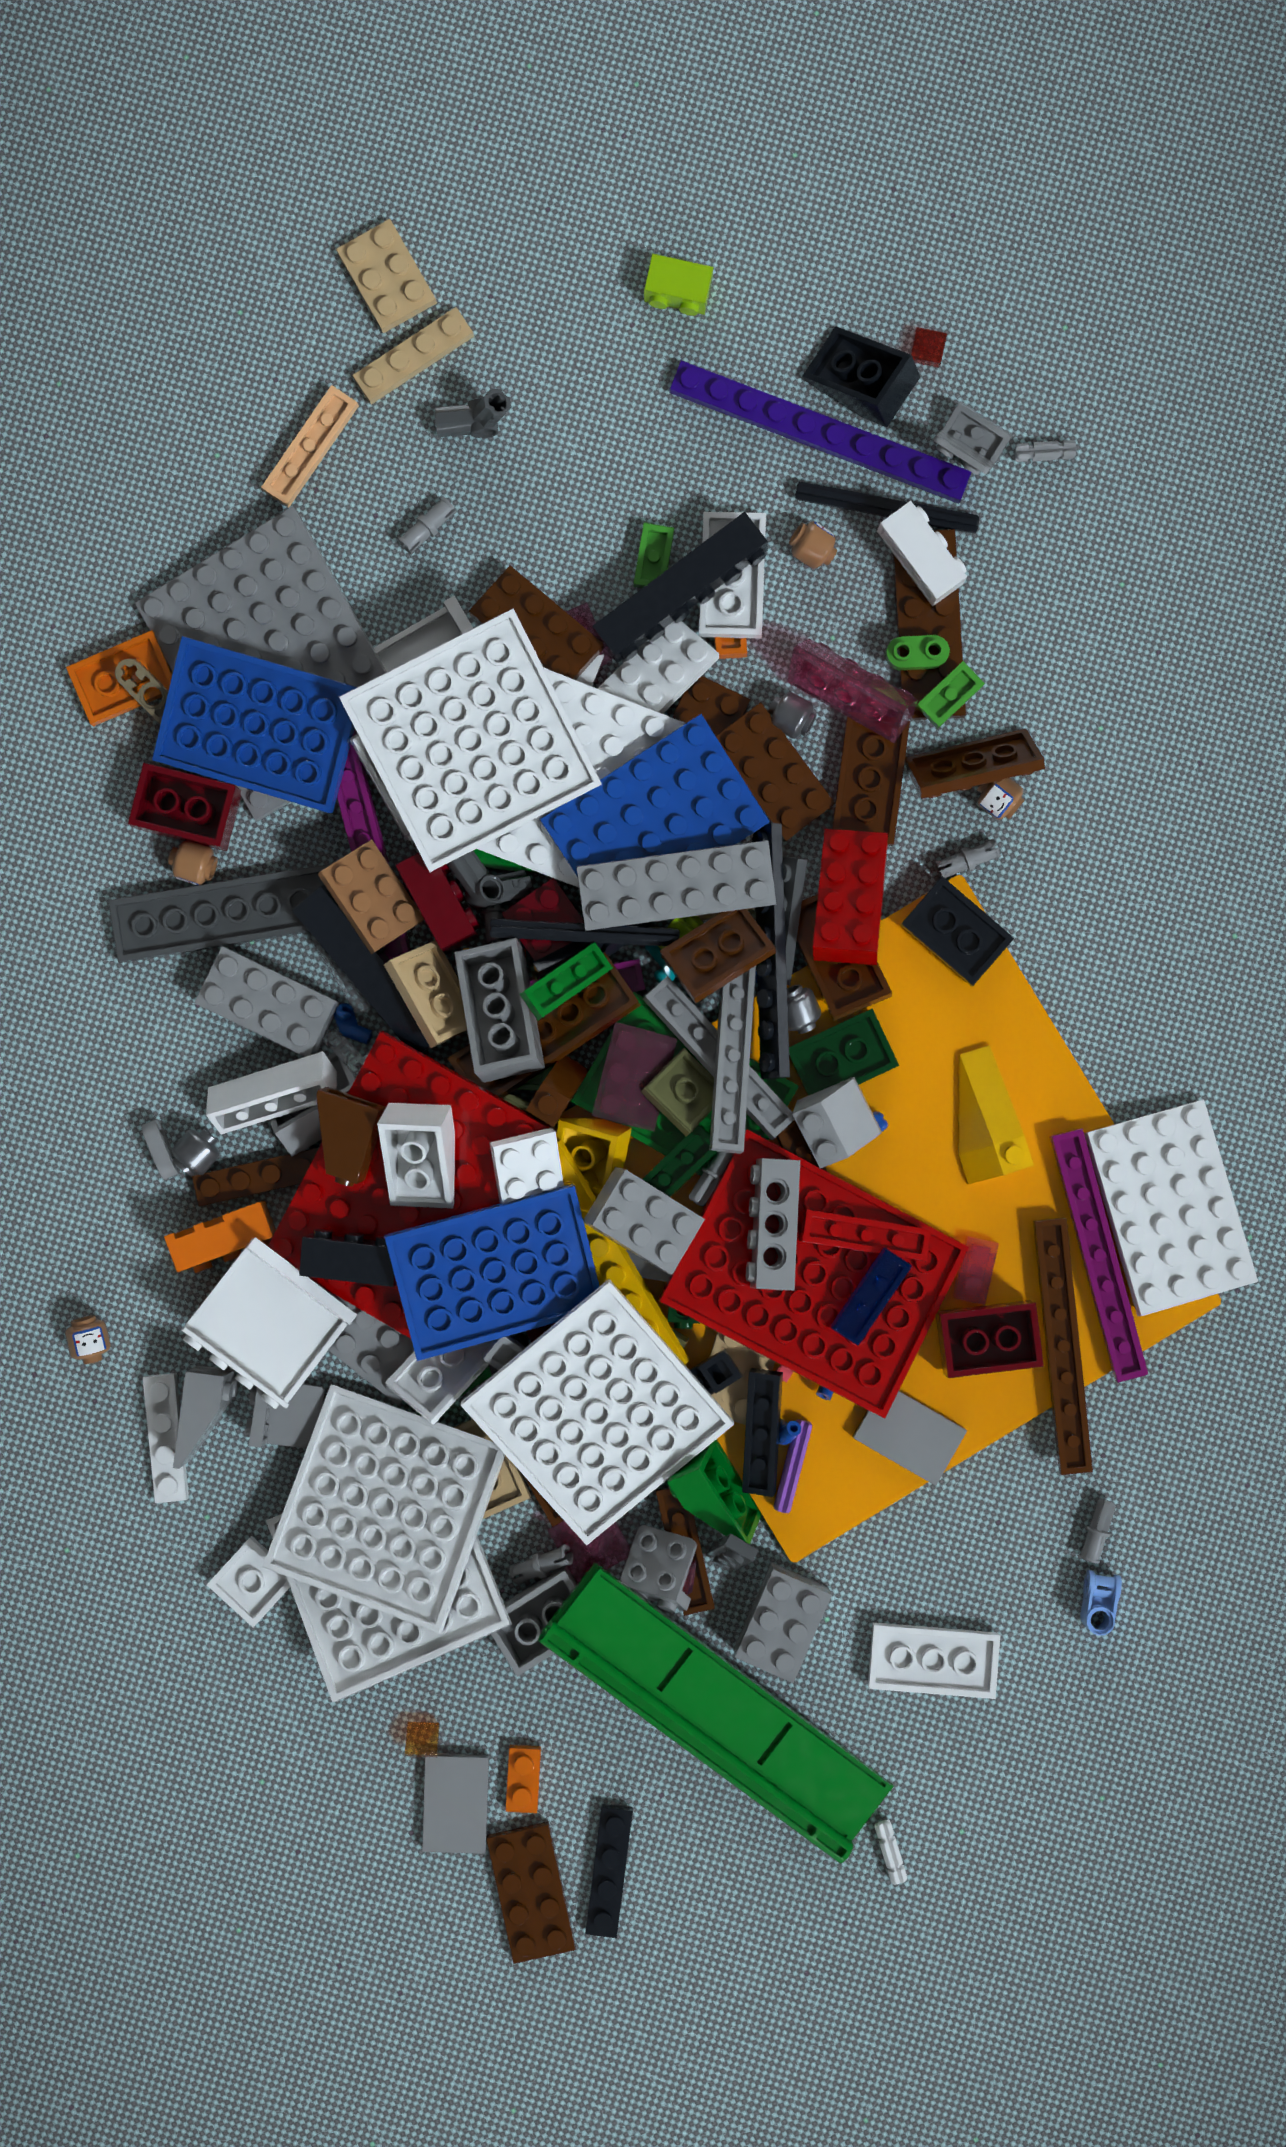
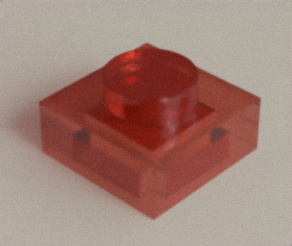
M917 327L911 349L914 362L939 368L947 333Z

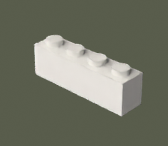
M322 1051L208 1087L206 1116L222 1135L317 1105L316 1095L318 1089L325 1087L336 1089L337 1071Z

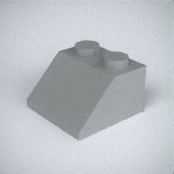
M855 1077L797 1100L792 1112L820 1169L850 1157L882 1133Z

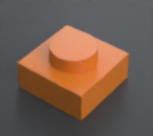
M714 637L715 650L719 652V659L747 657L746 638Z

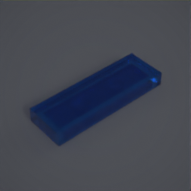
M883 1247L830 1327L859 1346L912 1265Z

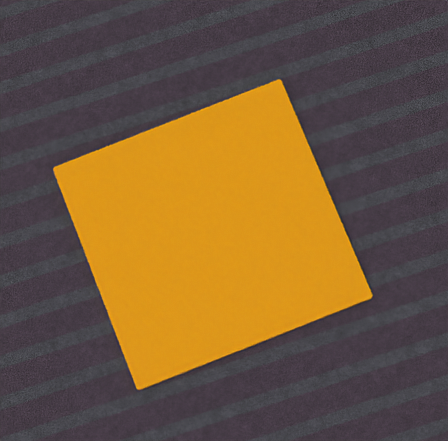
M956 875L948 880L984 911L962 875ZM926 894L881 920L877 962L892 991V997L833 1021L808 966H805L792 974L791 985H787V988L800 984L802 988L811 989L820 1006L821 1016L815 1022L816 1027L811 1031L799 1034L797 1030H788L789 1047L873 1008L899 1066L859 1084V1087L871 1111L882 1113L884 1115L883 1118L888 1122V1127L850 1157L826 1166L827 1172L969 1247L938 1311L1024 1300L1036 1302L1044 1367L947 1378L943 1375L935 1316L899 1391L967 1430L944 1471L946 1472L1052 1407L1033 1221L1067 1218L1084 1387L1112 1371L1050 1136L1083 1128V1132L1086 1133L1115 1124L1008 948L1000 954L975 985L971 987L900 926L925 897ZM756 996L753 1002L750 1058L759 1063V1009ZM717 1019L711 1023L716 1029H718ZM990 1045L1023 1130L1034 1166L968 1184L958 1156L959 1055ZM789 1057L790 1077L786 1079L799 1086L787 1106L793 1112L797 1100L808 1095ZM578 1105L568 1109L561 1116V1118L601 1119ZM630 1136L623 1169L643 1179L665 1155ZM777 1137L773 1140L769 1138L768 1141L780 1146ZM695 1173L671 1198L701 1216L706 1205L703 1207L699 1206L689 1199V1194L701 1177ZM1103 1202L1142 1352L1221 1304L1219 1294H1215L1145 1316H1137ZM643 1278L668 1321V1306L658 1301L667 1282ZM668 1322L672 1329L689 1338L684 1348L690 1359L685 1364L688 1369L710 1357L717 1331L701 1323H693V1329L674 1328V1322ZM775 1362L772 1371H776L780 1364ZM795 1372L792 1373L787 1382L782 1381L780 1418L784 1419L787 1423L797 1419L809 1421L812 1424V1430L791 1511L789 1513H782L774 1509V1502L789 1444H779L775 1495L769 1497L750 1494L791 1562L800 1561L928 1483L925 1479L852 1437L867 1412L865 1408L836 1393H833L831 1400L820 1398L816 1395L819 1385ZM734 1422V1425L718 1437L717 1441L743 1482L746 1425Z

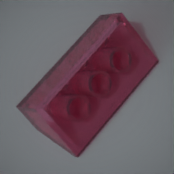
M809 638L797 644L793 649L787 679L788 683L891 742H896L913 717L918 699L914 698L907 690L898 689L889 684L880 675L870 673L859 667L852 659L843 658L823 643H817Z

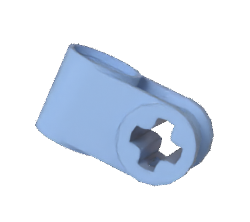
M1087 1570L1080 1619L1082 1624L1093 1634L1098 1636L1106 1635L1114 1628L1117 1604L1122 1587L1120 1575L1108 1577L1097 1575L1092 1570ZM1097 1611H1103V1622L1098 1626H1092V1615Z

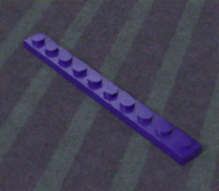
M682 360L670 387V393L958 504L962 499L972 473L964 468Z

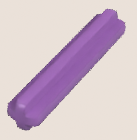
M802 1419L796 1420L801 1425V1433L789 1444L774 1502V1509L782 1513H789L791 1511L812 1430L811 1422Z

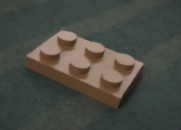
M372 839L318 873V876L371 954L425 920Z

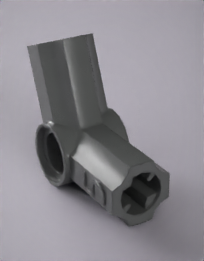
M490 389L483 398L471 400L468 402V405L435 408L438 438L469 434L475 438H488L497 435L498 422L511 408L510 397L506 396L502 389Z
M474 851L447 863L465 888L467 903L476 910L523 899L531 893V888L533 887L530 876L524 870L497 876L490 875ZM482 887L486 890L487 897L484 895Z

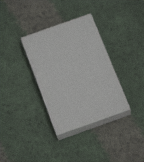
M898 1391L886 1418L884 1419L867 1410L852 1437L936 1486L967 1430Z
M426 1753L422 1852L486 1854L489 1755Z

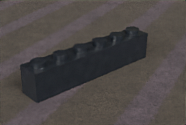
M743 512L592 626L595 636L604 644L605 649L616 663L622 659L624 661L632 659L640 651L639 647L648 640L654 642L660 638L665 632V627L673 621L679 623L684 620L691 612L689 609L697 603L704 604L716 594L715 590L724 583L726 586L732 584L740 577V571L749 564L753 567L760 563L766 557L765 552L768 551V541L746 512Z
M320 886L292 911L398 1038L419 1052L424 1051L429 1047V1044L384 966L390 960L384 953L386 947L384 946L371 954L326 886Z

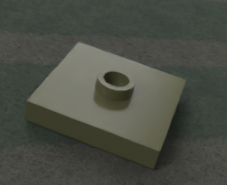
M683 1048L641 1093L687 1137L712 1111L714 1077Z

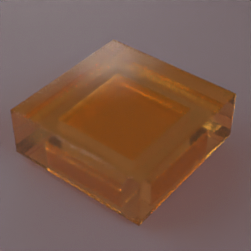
M408 1721L405 1756L437 1757L440 1724Z

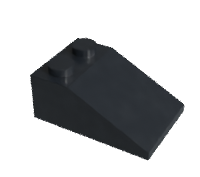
M835 326L802 375V378L860 417L888 427L920 379V374L911 354Z

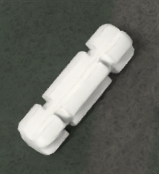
M882 1820L875 1823V1831L878 1839H880L879 1844L886 1867L889 1868L887 1871L891 1883L896 1885L907 1881V1874L904 1865H902L903 1861L896 1838L893 1836L894 1831L890 1820Z

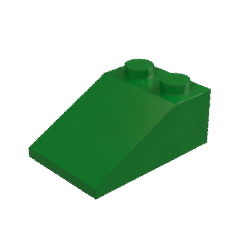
M715 1440L673 1474L667 1483L671 1494L678 1498L684 1509L724 1536L733 1534L750 1545L762 1514L751 1495L742 1492L743 1482L717 1440Z

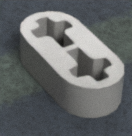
M155 1119L141 1126L142 1133L161 1177L166 1180L180 1174V1168L172 1161L175 1157L160 1121Z

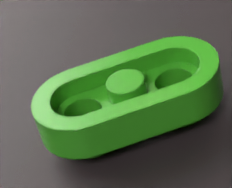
M938 635L902 636L893 639L889 643L885 657L887 663L896 670L936 669L946 662L950 649L947 641ZM936 646L939 649V654L931 655L928 648ZM900 647L905 648L908 651V655L906 657L899 656L897 649Z

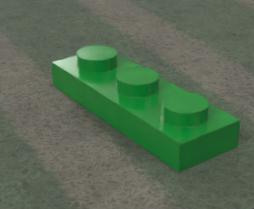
M594 942L519 995L539 1021L609 972L613 967Z

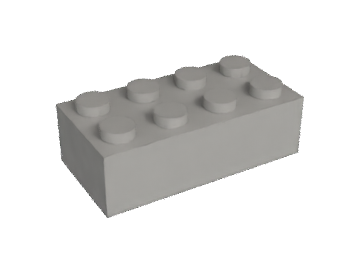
M514 938L454 952L474 1073L484 1083L545 1069L537 1019L519 995L531 985L525 951L518 940Z
M223 946L194 1002L305 1057L318 1052L334 1019L336 1008L341 1004Z

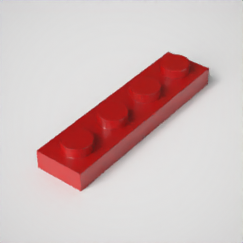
M804 1209L800 1241L927 1261L931 1229Z

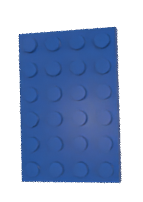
M182 636L152 760L320 811L333 813L351 745L349 739L353 736L355 730L339 697L358 687Z
M699 714L600 779L602 785L559 806L540 819L577 877L576 866L735 845L770 822L702 714Z
M574 1184L384 1235L417 1361L556 1323L600 1287Z

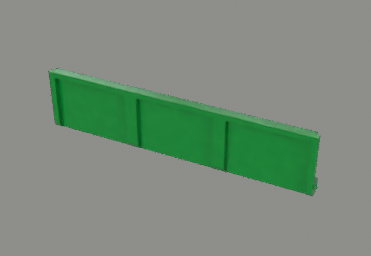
M597 1563L592 1565L552 1619L543 1628L538 1638V1642L840 1864L851 1854L853 1850L852 1840L894 1787L891 1782Z

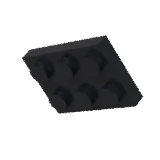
M943 876L900 924L901 927L971 987L975 985L1014 939L1012 935Z

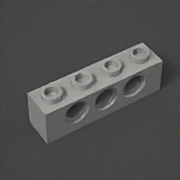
M761 1158L756 1159V1165L751 1166L750 1182L755 1184V1197H750L749 1216L754 1218L753 1230H749L747 1236L748 1249H752V1261L747 1262L746 1281L750 1282V1288L795 1290L800 1160ZM771 1183L777 1184L781 1191L780 1197L776 1201L770 1200L766 1193L767 1187ZM770 1215H774L779 1221V1228L774 1233H769L765 1228V1221ZM770 1247L774 1248L778 1255L776 1263L771 1266L767 1265L763 1259L764 1252Z

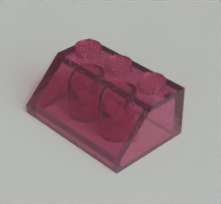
M615 1022L592 1116L655 1131L659 1110L641 1091L673 1059L677 1039Z

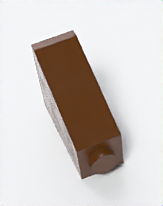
M568 1056L563 1057L556 1062L526 1111L554 1127L577 1092L589 1069Z
M330 1087L318 1089L316 1097L326 1174L335 1176L337 1183L353 1186L354 1183L357 1184L366 1179L379 1136L377 1123L386 1106Z

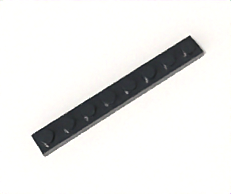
M778 823L766 824L754 832L752 842L769 841L777 904L754 908L757 924L776 948L775 954L756 965L758 977L757 1004L759 1009L758 1035L760 1040L759 1067L762 1080L790 1077L782 824Z

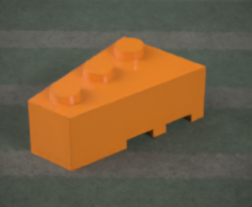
M261 1201L207 1222L199 1223L183 1231L166 1235L164 1238L177 1273L193 1268L194 1273H198L213 1267L211 1261L223 1257L224 1262L236 1259L241 1254V1250L254 1237L268 1246L276 1228L266 1201Z

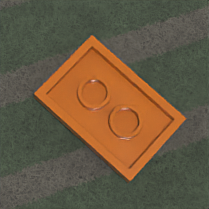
M153 630L66 667L89 723L93 727L141 706L116 679V666L124 659H137L169 691L172 671ZM124 665L125 674L123 678L125 680L134 679L138 686L133 687V689L138 693L144 684L150 682V679L145 676V679L141 681L135 674L138 670L135 665L132 667ZM149 687L144 693L147 703L162 697L161 691L156 687Z

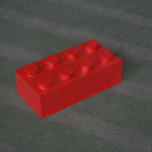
M837 829L824 830L813 939V960L877 965L888 833Z

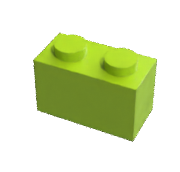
M652 253L644 288V302H649L652 307L658 309L676 308L681 313L689 316L705 315L714 267Z

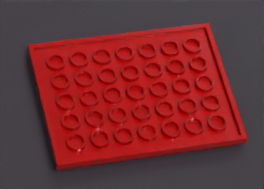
M382 1031L373 1044L348 1094L386 1107L388 1103L451 1105L455 1129L453 1208L390 1205L379 1136L366 1179L360 1183H354L353 1186L337 1183L335 1176L326 1174L323 1145L321 1144L268 1247L300 1270L302 1237L313 1233L314 1229L332 1230L333 1236L344 1237L345 1233L364 1234V1239L376 1241L377 1236H384L385 1234L500 1204L490 1142L547 1129L549 1125ZM309 1277L319 1286L411 1339L397 1285L389 1287Z
M746 1129L744 1152L732 1155L701 1215L705 1219L674 1273L670 1276L658 1301L885 1419L969 1247ZM756 1159L800 1160L794 1291L750 1288V1282L746 1281L747 1262L752 1261V1249H748L747 1236L748 1231L753 1230L754 1218L749 1216L750 1197H755V1184L750 1182L751 1166L756 1165ZM771 1183L768 1185L766 1193L770 1200L776 1201L780 1197L781 1191L777 1184ZM804 1209L931 1229L927 1261L801 1242L800 1236ZM770 1215L765 1221V1228L769 1233H774L779 1228V1221L774 1215ZM770 1247L764 1252L763 1259L769 1266L775 1264L778 1255L776 1250Z

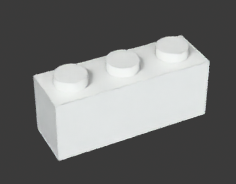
M909 501L880 522L877 532L930 604L934 606L964 584L967 578L965 574L967 570L957 556L953 558L947 550L948 544L943 535L938 531L934 532L928 524L929 518L926 512L920 506L915 507L912 501Z

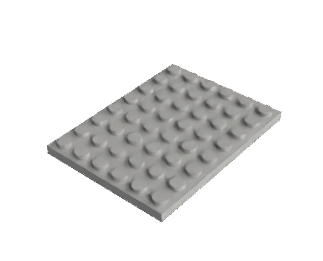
M294 506L135 602L149 630L154 631L172 672L181 637L184 636L356 687H360L387 673ZM237 786L241 790L240 795L255 821L262 820L290 803L287 800Z

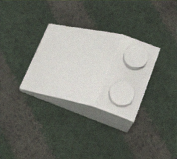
M388 1103L377 1125L390 1205L453 1208L455 1129L451 1105Z

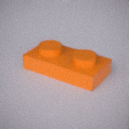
M510 1744L505 1812L537 1813L541 1746Z

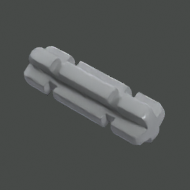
M1064 440L1061 444L1058 441L1033 442V445L1018 443L1014 449V456L1017 462H1028V459H1032V461L1058 460L1059 457L1062 460L1073 459L1076 456L1077 446L1074 440Z

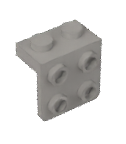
M960 401L944 428L936 434L933 441L938 444L936 449L950 458L956 455L965 461L963 466L967 470L979 475L980 472L987 474L993 468L1013 435Z
M302 1384L288 1402L289 1406L287 1408L279 1404L274 1409L260 1398L264 1392L253 1386L249 1401L250 1405L254 1406L253 1417L248 1418L245 1429V1437H250L249 1446L262 1448L265 1444H275L307 1449L324 1404L325 1389L318 1385Z
M641 1525L635 1535L620 1581L646 1601L649 1599L658 1602L657 1606L670 1612H675L676 1608L687 1611L691 1598L682 1589L697 1548V1543L692 1538Z

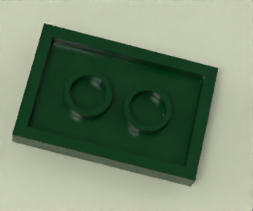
M873 1008L789 1047V1057L808 1096L852 1077H855L859 1085L899 1066Z

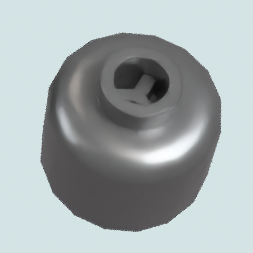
M787 692L782 698L776 696L768 710V713L772 715V724L793 739L798 738L800 735L806 736L817 714L813 713L814 706L811 702L792 692Z
M800 984L787 988L788 1030H797L799 1034L811 1031L816 1027L815 1022L821 1016V1009L813 991L809 988H802Z
M205 1129L200 1133L196 1130H188L173 1147L172 1153L175 1158L172 1161L191 1177L194 1173L203 1175L220 1155L218 1148L215 1146L218 1140Z

